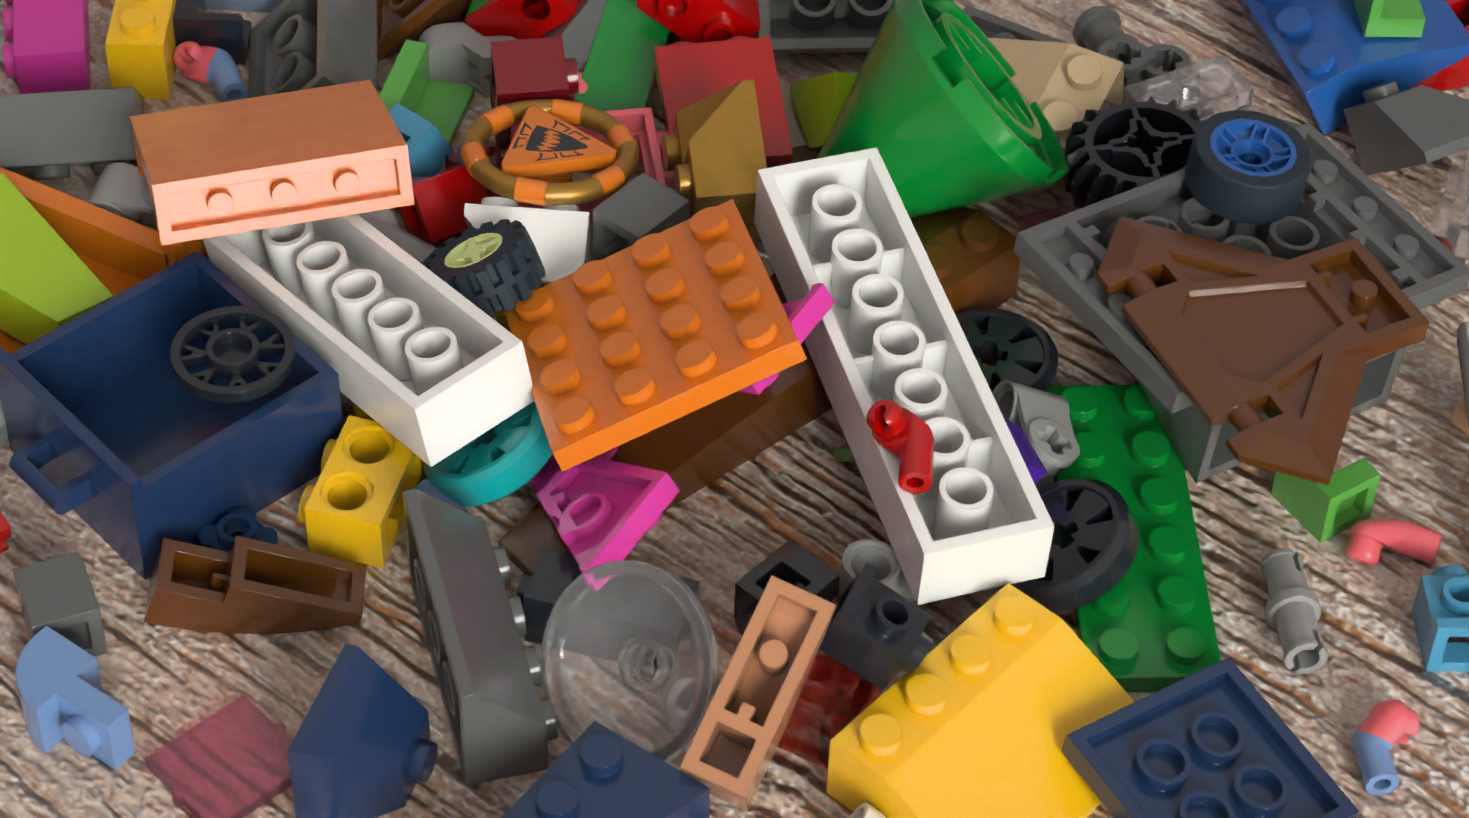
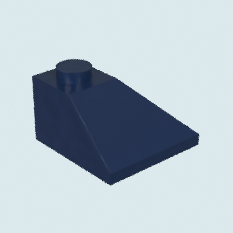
M345 644L288 748L296 818H377L405 807L417 782L426 783L434 769L438 746L436 742L430 741L428 710L357 646Z

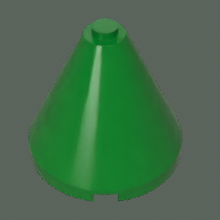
M893 0L817 157L818 159L877 147L910 218L1046 189L1068 173L1069 165L1066 161L1067 157L1062 151L1061 142L1038 103L1028 104L1011 79L1016 75V72L988 37L953 0Z

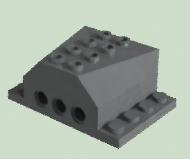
M1310 123L1294 128L1299 131L1308 143L1311 151L1312 166L1305 189L1296 210L1279 221L1264 224L1239 223L1215 215L1199 204L1186 185L1184 169L1017 232L1013 252L1121 361L1134 382L1141 387L1154 409L1157 419L1195 483L1243 463L1237 461L1225 445L1226 440L1238 432L1232 424L1209 425L1122 313V305L1133 300L1132 296L1128 292L1107 293L1097 281L1098 270L1120 216L1288 260L1357 238L1418 310L1465 291L1469 283V268ZM1161 282L1155 283L1157 287L1163 286ZM1406 347L1367 360L1350 416L1388 400ZM1265 413L1260 414L1263 420L1269 419Z

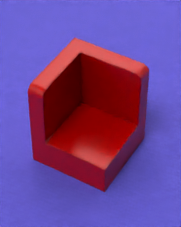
M462 164L431 177H411L415 205L399 207L408 233L426 243H433L469 229L464 217L465 203L481 204V200L489 196L486 187L471 177L465 165Z

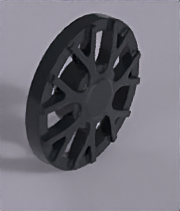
M248 306L216 308L194 317L177 332L170 350L172 370L179 384L198 398L224 404L253 401L279 388L291 374L296 361L295 340L289 327L279 317L270 312ZM240 322V328L219 331V324ZM245 322H246V323H252V325H251V326H246V325H245ZM210 327H213L212 331L206 330ZM264 328L275 333L261 343L256 338V335ZM196 336L207 342L206 350L192 347L188 343ZM283 355L280 363L261 361V357ZM208 364L209 367L193 374L186 370V367ZM252 373L261 377V379L248 384L243 379ZM218 378L231 380L228 386L212 385Z

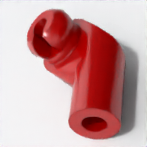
M883 399L874 403L866 416L867 425L871 429L872 437L878 444L899 459V487L906 492L914 494L929 490L932 487L934 436L931 428L917 415L900 407L894 400Z

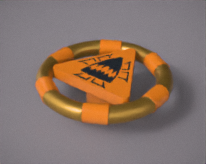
M556 98L532 99L502 104L479 115L463 135L460 155L470 176L487 189L501 196L513 199L514 201L541 206L574 205L602 199L621 189L636 171L639 161V145L627 126L600 109L585 105V103ZM520 123L503 158L500 170L491 164L483 148L484 143L489 137L514 124ZM574 126H583L599 133L608 140L611 147ZM573 172L594 174L588 179L573 182Z

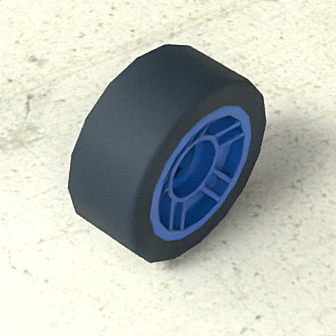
M1244 110L1217 113L1200 124L1193 138L1185 168L1186 185L1196 201L1215 215L1239 223L1264 224L1279 221L1294 212L1302 198L1312 166L1310 146L1299 131L1273 116Z

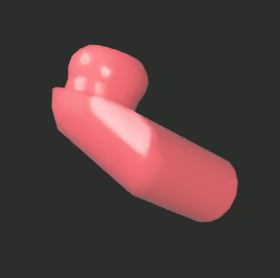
M1399 518L1358 520L1347 532L1351 535V538L1346 544L1345 553L1348 558L1356 562L1372 566L1379 561L1380 551L1382 548L1433 565L1442 542L1443 534Z

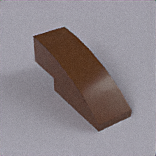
M235 536L230 552L163 538L151 570L144 622L186 630L230 634L294 633L359 624L363 613L367 564L241 536Z

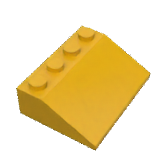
M1007 583L928 653L913 674L906 673L830 740L826 793L852 812L866 802L883 813L887 818H1087L1102 802L1061 752L1067 734L1122 709L1135 701L1062 618Z

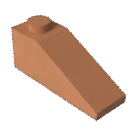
M771 576L680 765V771L709 787L711 795L748 811L782 738L836 610V604Z

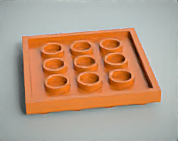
M733 199L716 207L704 208L694 214L692 218L660 233L646 235L637 240L632 246L604 259L585 263L575 272L539 287V289L530 290L532 296L526 301L519 300L514 303L515 308L508 312L504 311L511 333L523 343L533 384L531 392L551 451L562 472L807 359Z

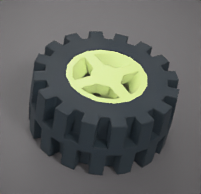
M501 219L495 225H493L492 221L482 223L479 229L473 230L471 227L462 231V236L458 238L451 237L443 242L445 247L435 249L430 254L431 259L423 263L426 268L491 318H495L496 313L501 310L508 312L515 308L514 303L519 300L526 301L532 296L530 290L539 289L543 283L541 278L545 277L546 274L526 227L520 221L515 220L511 223L509 219Z

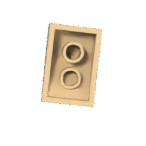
M988 38L1016 72V75L1011 79L1028 104L1038 103L1043 114L1054 129L1062 147L1066 146V139L1071 132L1072 123L1082 121L1086 110L1100 111L1105 100L1117 105L1123 102L1124 62L1071 43ZM1063 176L1053 184L1065 188Z

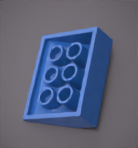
M1238 0L1323 135L1347 123L1343 110L1365 102L1362 91L1392 81L1397 82L1399 91L1408 89L1469 56V33L1446 0H1420L1426 18L1421 37H1364L1353 0Z

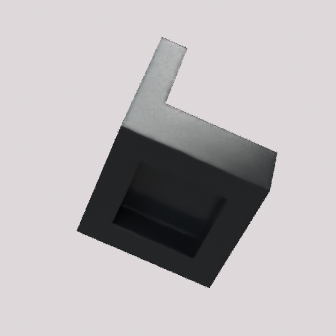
M176 0L172 18L176 48L183 42L194 41L200 46H210L225 50L233 58L236 65H246L250 48L251 21L243 20V16L237 13H206L205 0Z

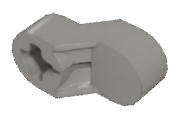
M463 22L433 25L426 29L419 37V42L428 43L430 79L474 86V91L485 98H490L491 42L518 40L510 36L484 37Z

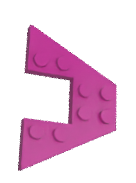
M823 283L813 284L811 290L804 298L782 304L800 344H802L835 303ZM780 372L743 388L739 392L759 395L764 388L776 380ZM618 447L563 472L552 453L545 466L530 480V483L548 516L556 525L559 535L579 564V569L593 588L599 590L642 536L659 522L663 511L680 490L667 472L610 460L615 455Z

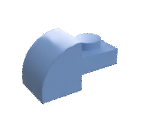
M45 626L25 645L16 665V683L27 732L33 743L45 754L65 738L67 743L77 753L85 757L94 755L117 770L135 754L128 709L103 693L97 658L50 627Z

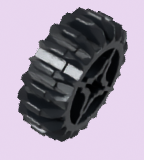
M1127 95L1123 104L1117 105L1105 100L1100 111L1086 110L1082 121L1072 123L1071 132L1066 139V146L1062 149L1069 165L1068 173L1062 179L1065 183V191L1071 193L1074 207L1083 208L1184 170L1193 138L1200 124L1205 121L1199 120L1197 109L1191 108L1181 111L1178 108L1176 99L1165 105L1156 103L1153 95H1151L1147 102H1136Z

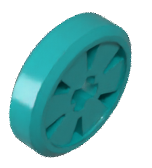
M535 401L434 466L430 467L424 462V471L431 484L461 506L472 507L502 499L528 483L545 466L552 455Z

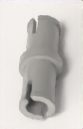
M1278 548L1267 553L1260 562V569L1265 578L1270 598L1266 606L1267 617L1271 627L1279 633L1286 668L1291 670L1294 667V672L1297 674L1312 673L1322 668L1328 660V652L1323 644L1318 625L1322 610L1317 595L1308 588L1301 554L1299 552L1294 554L1291 548Z

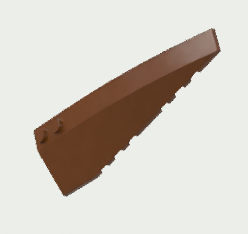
M958 207L910 218L954 313L974 308H997L1016 296L1020 258L1013 252L1016 237L982 211L968 207ZM774 273L770 280L781 303H787L776 273ZM803 341L801 346L807 359L780 371L776 380L764 388L759 395L739 391L618 446L615 455L610 460L667 472L680 492L664 510L666 511L833 407L805 341ZM540 501L498 541V547L504 546L507 558L523 573L534 572L543 548L572 554Z

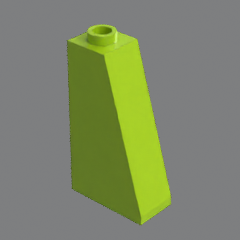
M0 173V329L23 343L29 344L114 296L3 173Z

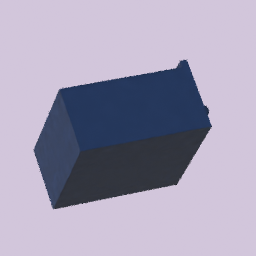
M199 251L183 258L11 354L4 348L0 349V399L10 449L14 452L9 462L10 468L57 514L62 515L74 510L144 580L151 576V570L163 538L200 546L198 532L204 525L217 524L223 516L239 506L250 507L257 513L321 474V461L325 446L329 439L337 440L343 428L339 374L294 334L296 361L291 374L279 388L253 401L230 404L198 398L179 384L172 370L170 350L175 335L188 321L209 310L227 306H248L265 310ZM240 322L219 324V331L240 328ZM245 322V325H246V326H251L252 323H246V322ZM210 327L206 330L212 331L213 327ZM264 328L256 335V338L261 343L275 333ZM196 336L188 343L192 347L206 350L207 342ZM283 355L261 357V361L280 363ZM208 364L186 367V370L193 374L209 367ZM252 373L243 379L248 384L261 379V377ZM218 378L212 385L228 386L231 380Z

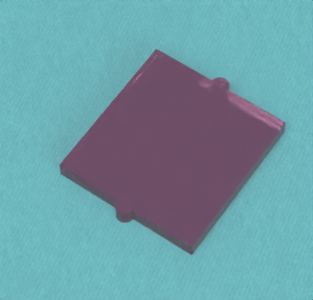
M245 695L145 757L146 767L172 793L173 804L176 807L185 806L196 818H244L292 786L288 748L292 741L286 736L285 725L271 722Z

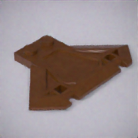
M1120 216L1096 278L1107 293L1128 292L1132 296L1133 300L1122 305V313L1209 425H1233L1238 433L1228 438L1225 445L1237 461L1328 486L1367 360L1424 341L1429 321L1357 238L1288 260ZM1161 282L1163 286L1157 287L1155 283ZM1265 413L1269 419L1263 420L1260 414Z

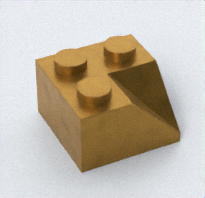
M754 79L741 80L676 111L672 134L663 135V159L666 171H675L676 191L690 201L689 219L704 208L716 207L733 199L752 241L756 242L759 238L754 224L757 170L767 168L755 82Z

